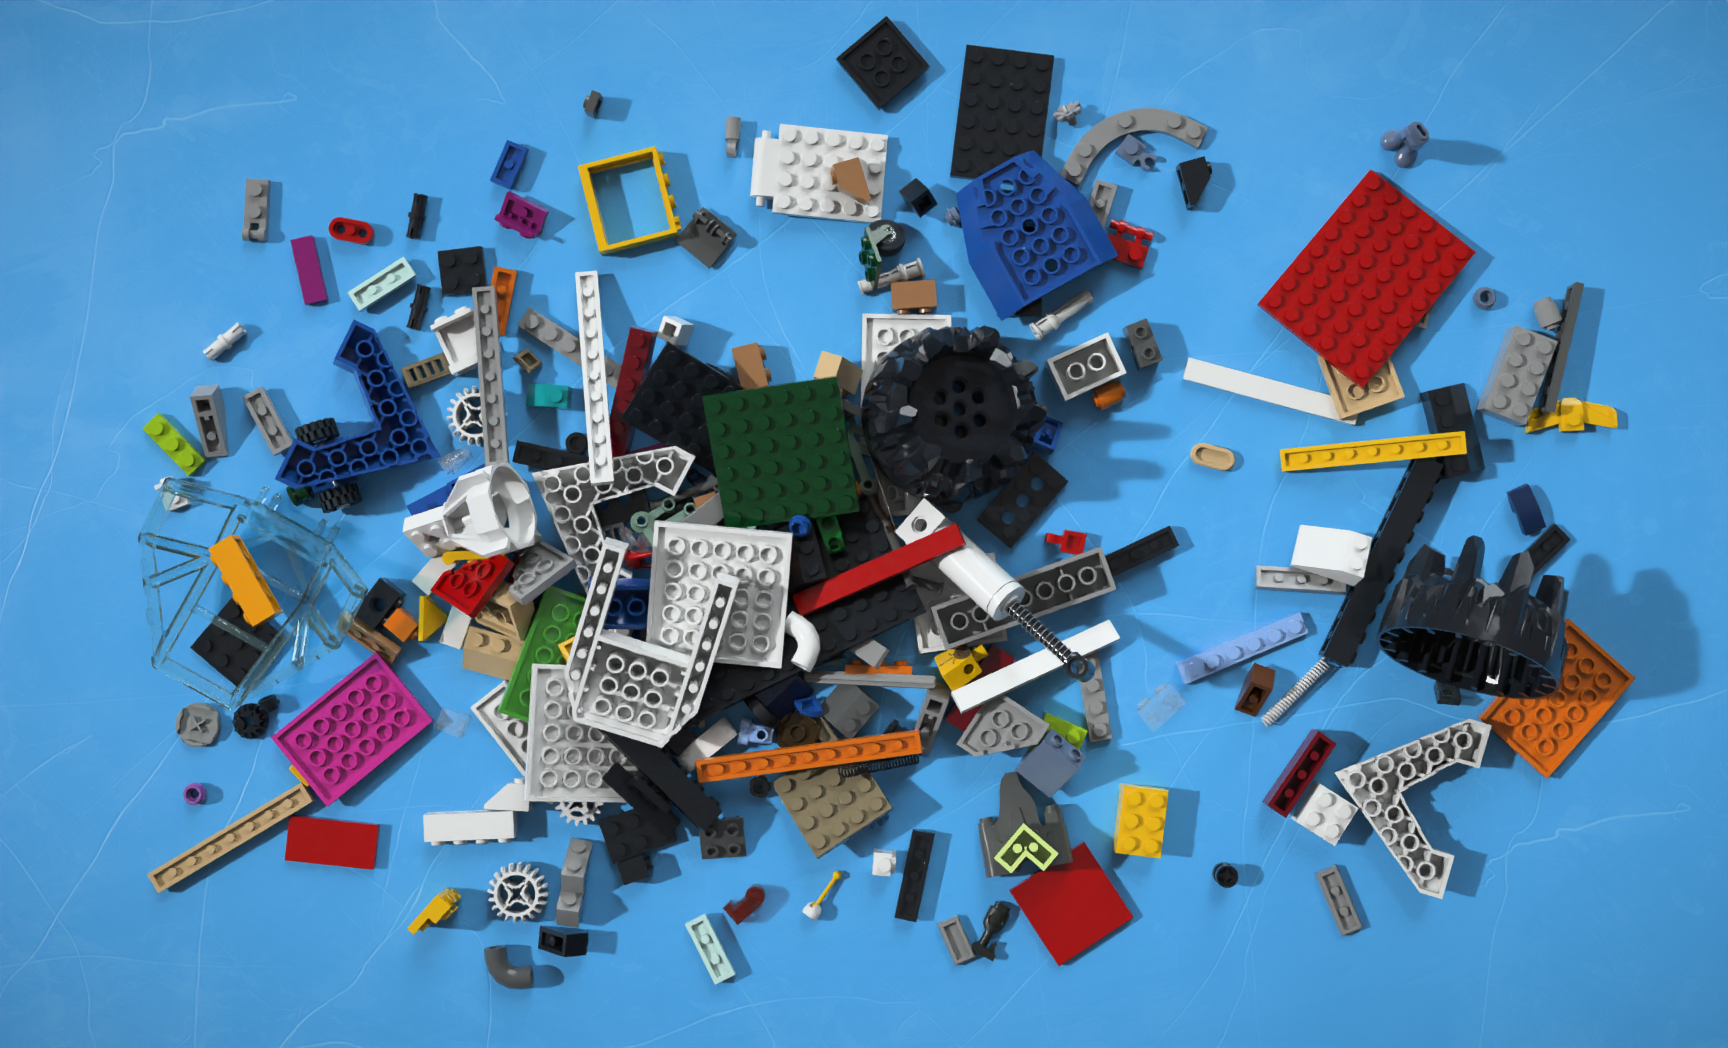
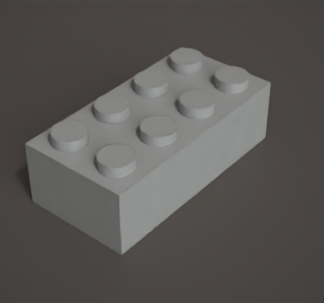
M1517 325L1507 328L1475 411L1516 427L1526 425L1558 341Z

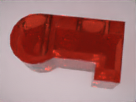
M752 884L740 900L734 903L730 899L723 909L739 925L763 903L765 890L759 884Z

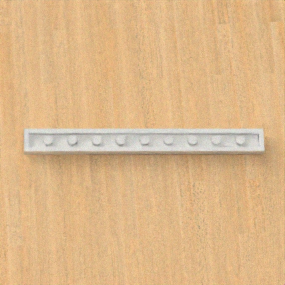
M575 272L590 480L592 486L615 484L598 272Z

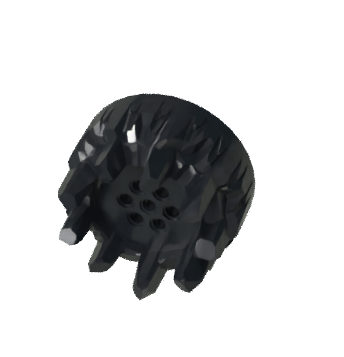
M985 325L975 327L970 331L966 327L945 326L939 330L931 327L925 328L888 352L871 374L862 401L861 421L863 435L867 448L882 473L906 493L921 500L925 498L933 503H965L978 499L1001 487L1017 475L1024 465L1023 462L1029 459L1028 455L1032 451V437L1044 425L1045 416L1048 413L1047 407L1037 404L1038 402L1034 394L1035 387L1032 386V381H1029L1038 372V367L1029 360L1017 361L1009 348L1004 346L1003 343H998L1000 334L995 328ZM953 383H957L960 386V393L953 390ZM934 394L942 398L941 405L934 401ZM973 394L979 396L980 404H976L973 401ZM954 405L961 408V416L955 414ZM974 416L980 418L981 427L974 424ZM936 417L943 420V427L936 425ZM956 428L962 430V439L955 435Z
M1472 535L1466 539L1454 571L1450 568H1445L1446 555L1424 544L1408 563L1403 579L1395 586L1392 597L1387 604L1376 636L1379 648L1387 656L1404 667L1430 679L1460 689L1513 699H1540L1556 694L1560 690L1568 655V645L1564 636L1566 626L1564 620L1569 591L1564 589L1565 578L1557 575H1543L1534 597L1529 594L1534 571L1529 551L1513 555L1499 583L1489 584L1480 577L1485 554V544L1481 537Z

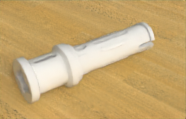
M920 257L916 258L914 262L905 265L901 263L898 264L899 266L896 269L881 273L877 289L891 285L892 282H906L918 276L925 277ZM866 279L857 281L862 295L873 291L871 283L867 282Z
M1084 290L1054 312H1047L1045 317L1035 324H1029V327L1035 337L1041 341L1044 335L1053 329H1059L1063 321L1094 300L1091 294Z

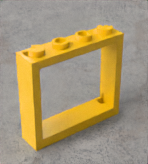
M656 146L578 166L598 249L602 256L679 236L678 230L682 228L679 216L674 217L672 208H676L673 194L669 195L667 187L671 186L668 173H663L662 165H665L662 152L658 153ZM653 159L670 230L609 245L591 175Z

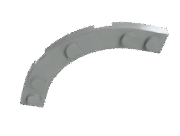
M1140 108L1120 112L1099 122L1080 139L1067 159L1060 175L1069 183L1078 187L1096 155L1113 140L1140 131L1161 133L1198 149L1208 127L1184 115L1164 109Z

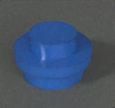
M795 515L791 518L789 529L794 536L803 537L811 531L812 525L807 517Z

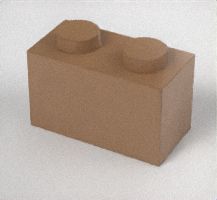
M935 279L891 283L892 312H897V315L910 314V311L919 310L920 314L933 313L932 309H937Z
M758 342L732 348L740 385L746 389L769 386L768 382L772 381L769 368H764L763 360L767 359L764 347H759Z

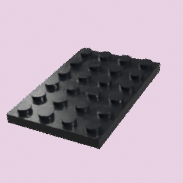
M966 45L950 171L951 178L975 180L977 177L1011 158L1032 150L1042 157L1054 55ZM1003 182V183H1002V184L1012 185L1010 182Z
M667 341L621 414L620 419L667 447L677 446L696 456L693 460L694 463L716 475L702 397L704 395L744 390L746 388Z

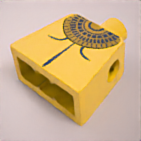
M967 643L937 655L934 659L943 679L951 691L963 687L982 672L978 662L989 654L983 644L971 650Z

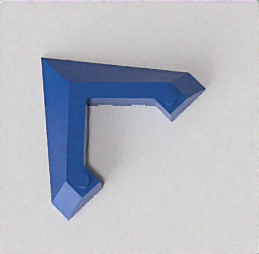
M353 320L333 361V365L354 374L374 429L318 448L294 439L274 480L294 489H299L441 457L431 441L423 421L417 414V410L400 377H398L375 329Z

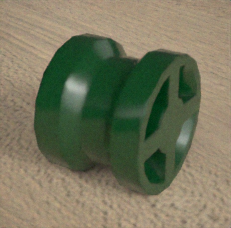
M290 486L286 487L288 496L297 507L302 505L303 501L314 498L310 486L294 489Z

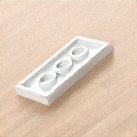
M504 680L471 706L470 709L525 777L529 722L498 712L508 685V681Z

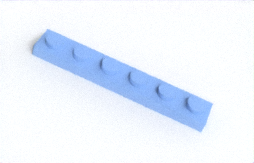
M1297 612L1175 664L1183 683L1188 684L1309 632L1301 613Z

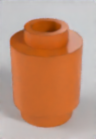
M1112 381L1093 390L1094 395L1091 396V399L1096 408L1100 407L1102 410H1105L1121 402L1126 397V392L1120 381L1115 383Z

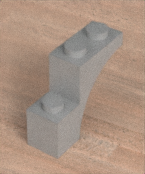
M570 839L561 872V892L556 907L557 925L579 928L593 841Z

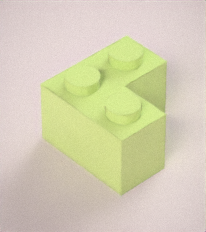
M1023 823L994 859L1010 873H1013L1027 856L1044 871L1059 853Z

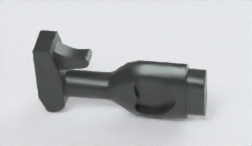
M998 901L995 902L994 906L991 905L983 920L984 933L979 942L972 943V948L976 953L991 961L995 958L994 949L997 943L993 942L989 948L986 946L992 935L1004 928L1010 917L1008 913L1011 909Z

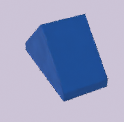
M1045 416L1044 425L1033 436L1032 448L1050 455L1055 450L1063 423Z

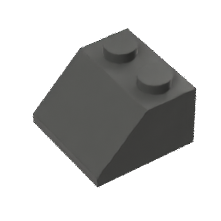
M838 684L821 704V707L824 711L823 716L844 736L850 739L857 734L880 707V704L857 685Z

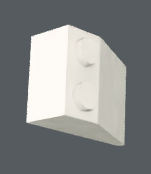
M1300 525L1290 566L1355 586L1364 578L1372 537L1350 530Z

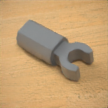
M728 116L726 119L725 140L727 141V157H736L737 142L740 141V117Z

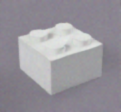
M1314 781L1291 819L1335 846L1357 812L1358 807Z

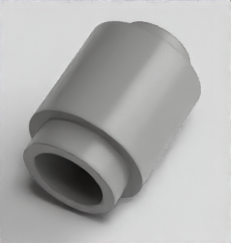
M1549 296L1533 303V311L1540 328L1545 327L1548 331L1560 326L1559 321L1563 319L1555 300L1552 301Z

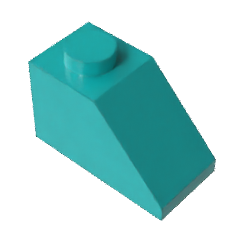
M528 384L526 407L571 410L573 388L565 385Z

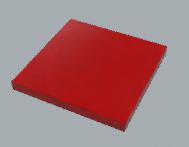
M1084 841L1071 849L1073 862L1048 866L1044 871L1040 869L1009 890L1058 966L1133 918Z

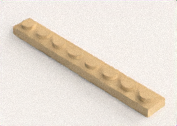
M301 782L147 875L156 891L161 893L314 802L315 799L308 787Z

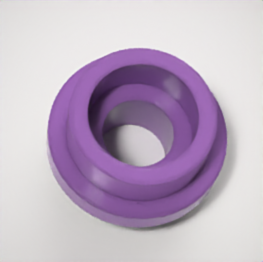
M191 783L185 787L183 796L188 804L198 805L206 799L207 792L202 784ZM194 790H197L199 792V796L197 798L193 796Z

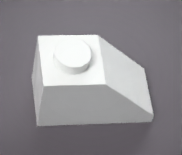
M517 777L514 781L505 785L484 804V809L526 812L532 810L533 801H524L525 778Z

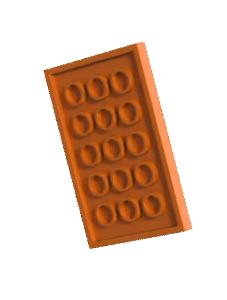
M1566 618L1564 620L1566 623L1564 636L1568 645V655L1560 690L1550 697L1540 699H1513L1496 696L1478 717L1482 723L1492 725L1491 731L1544 778H1548L1636 679L1570 619Z

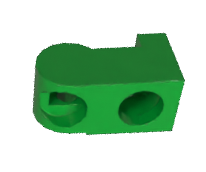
M837 515L816 517L815 519L828 554L832 555L847 550Z

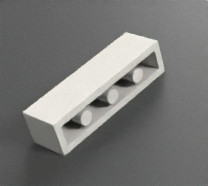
M488 809L428 812L423 815L424 842H431V845H444L445 841H453L454 844H466L467 840H476V843L480 844L489 843V839H498V842L503 843L511 842L512 838L518 835L517 811Z

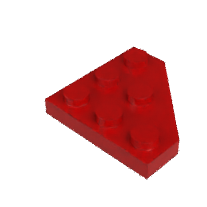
M501 554L491 556L482 561L476 559L463 564L462 568L456 571L450 569L443 572L430 591L472 619H475L515 564Z

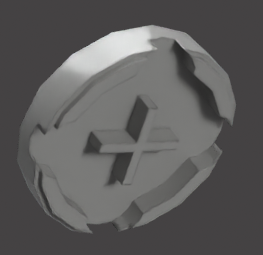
M196 702L186 706L179 712L176 718L175 729L185 744L192 747H203L211 744L218 738L222 729V719L219 712L212 705Z

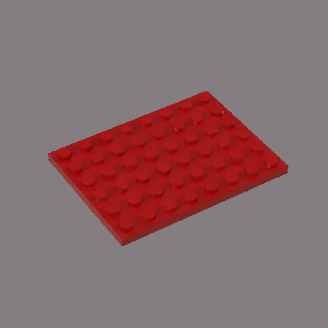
M1370 169L1259 301L1257 306L1362 389L1476 252Z

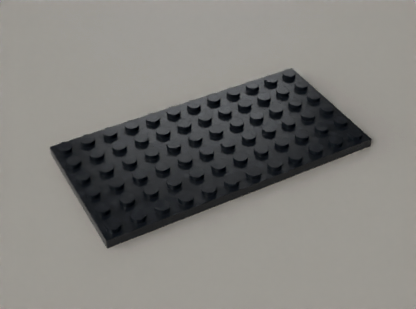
M865 495L859 498V512L837 515L847 550L829 555L816 519H814L829 579L893 551L884 525L874 514ZM902 573L804 616L805 619L814 625L820 639V652L814 666L927 612L917 590L906 591V583ZM799 592L788 594L786 619L792 611L799 614L792 596ZM637 629L642 641L646 640L647 629ZM787 633L784 634L781 668L713 662L698 713L682 727V730L806 671L791 662L798 648L796 639Z

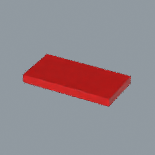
M290 815L285 861L374 870L380 824Z

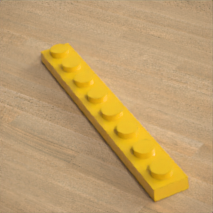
M1465 431L1280 449L1282 472L1467 454Z

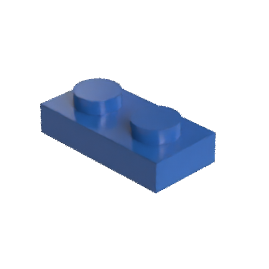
M507 140L490 181L512 191L529 149Z

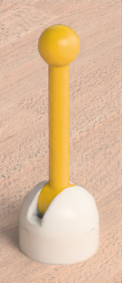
M840 871L833 873L832 880L816 902H809L802 910L804 914L814 921H817L822 913L821 902L836 880L841 878L842 874Z

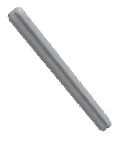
M827 670L804 671L803 680L806 683L935 689L936 677L931 675L845 674V671Z

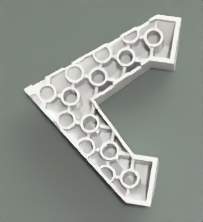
M677 446L613 457L615 484L591 485L589 462L532 473L567 553L576 561L577 566L575 570L586 594H588V578H593L601 548L605 541L594 504L652 486L675 496L696 456ZM622 567L619 578H631L633 572Z
M1466 719L1334 772L1420 893L1439 899L1443 898L1454 855L1430 846L1401 792L1457 762L1480 769L1492 725Z

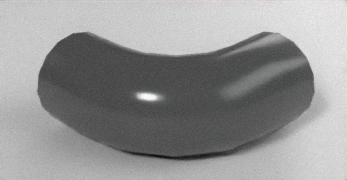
M506 945L484 948L488 972L497 983L509 989L534 988L532 966H513L508 961Z

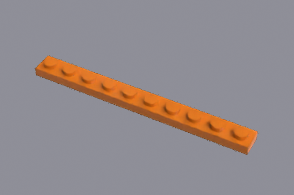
M917 729L696 759L695 762L698 782L704 783L922 753L920 732Z

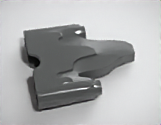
M1016 771L1005 773L1001 779L998 820L993 821V817L979 819V837L986 878L1011 874L994 857L1023 823L1059 853L1049 866L1074 861L1061 808H1059L1058 804L1045 806V825H1041L1035 802L1032 796L1022 787ZM1026 856L1013 873L1019 872L1022 864L1030 859Z

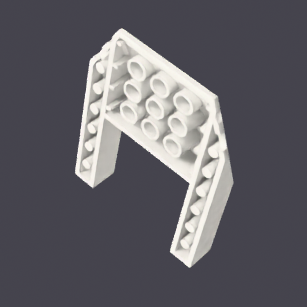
M606 537L564 671L569 690V700L572 705L573 720L663 748L698 713L740 578L717 572L692 654L689 656L603 629L629 545L628 543Z

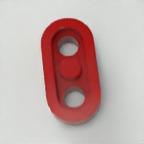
M337 217L329 224L330 235L339 241L367 245L373 241L375 236L373 227L363 221ZM344 226V233H339V228ZM366 230L367 235L362 238L361 232Z

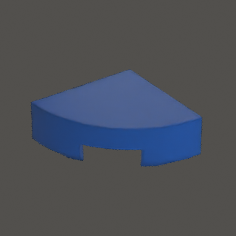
M816 696L794 701V707L803 715L823 717L824 711Z

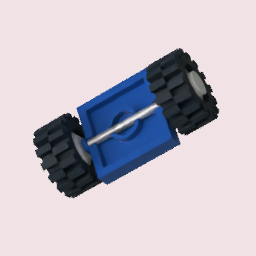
M334 418L320 419L295 429L298 440L315 448L344 439L342 437L334 440L340 436ZM357 476L312 486L314 494L320 493L318 499L323 513L341 510L363 501L357 483L351 484V482L358 480Z

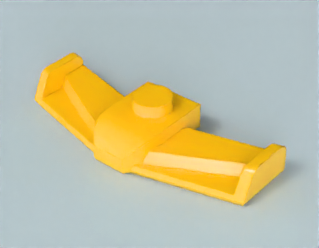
M1562 398L1560 401H1557L1555 412L1552 414H1539V407L1532 409L1525 425V433L1556 424L1559 425V432L1584 430V423L1617 429V411L1610 406L1580 401L1577 398Z

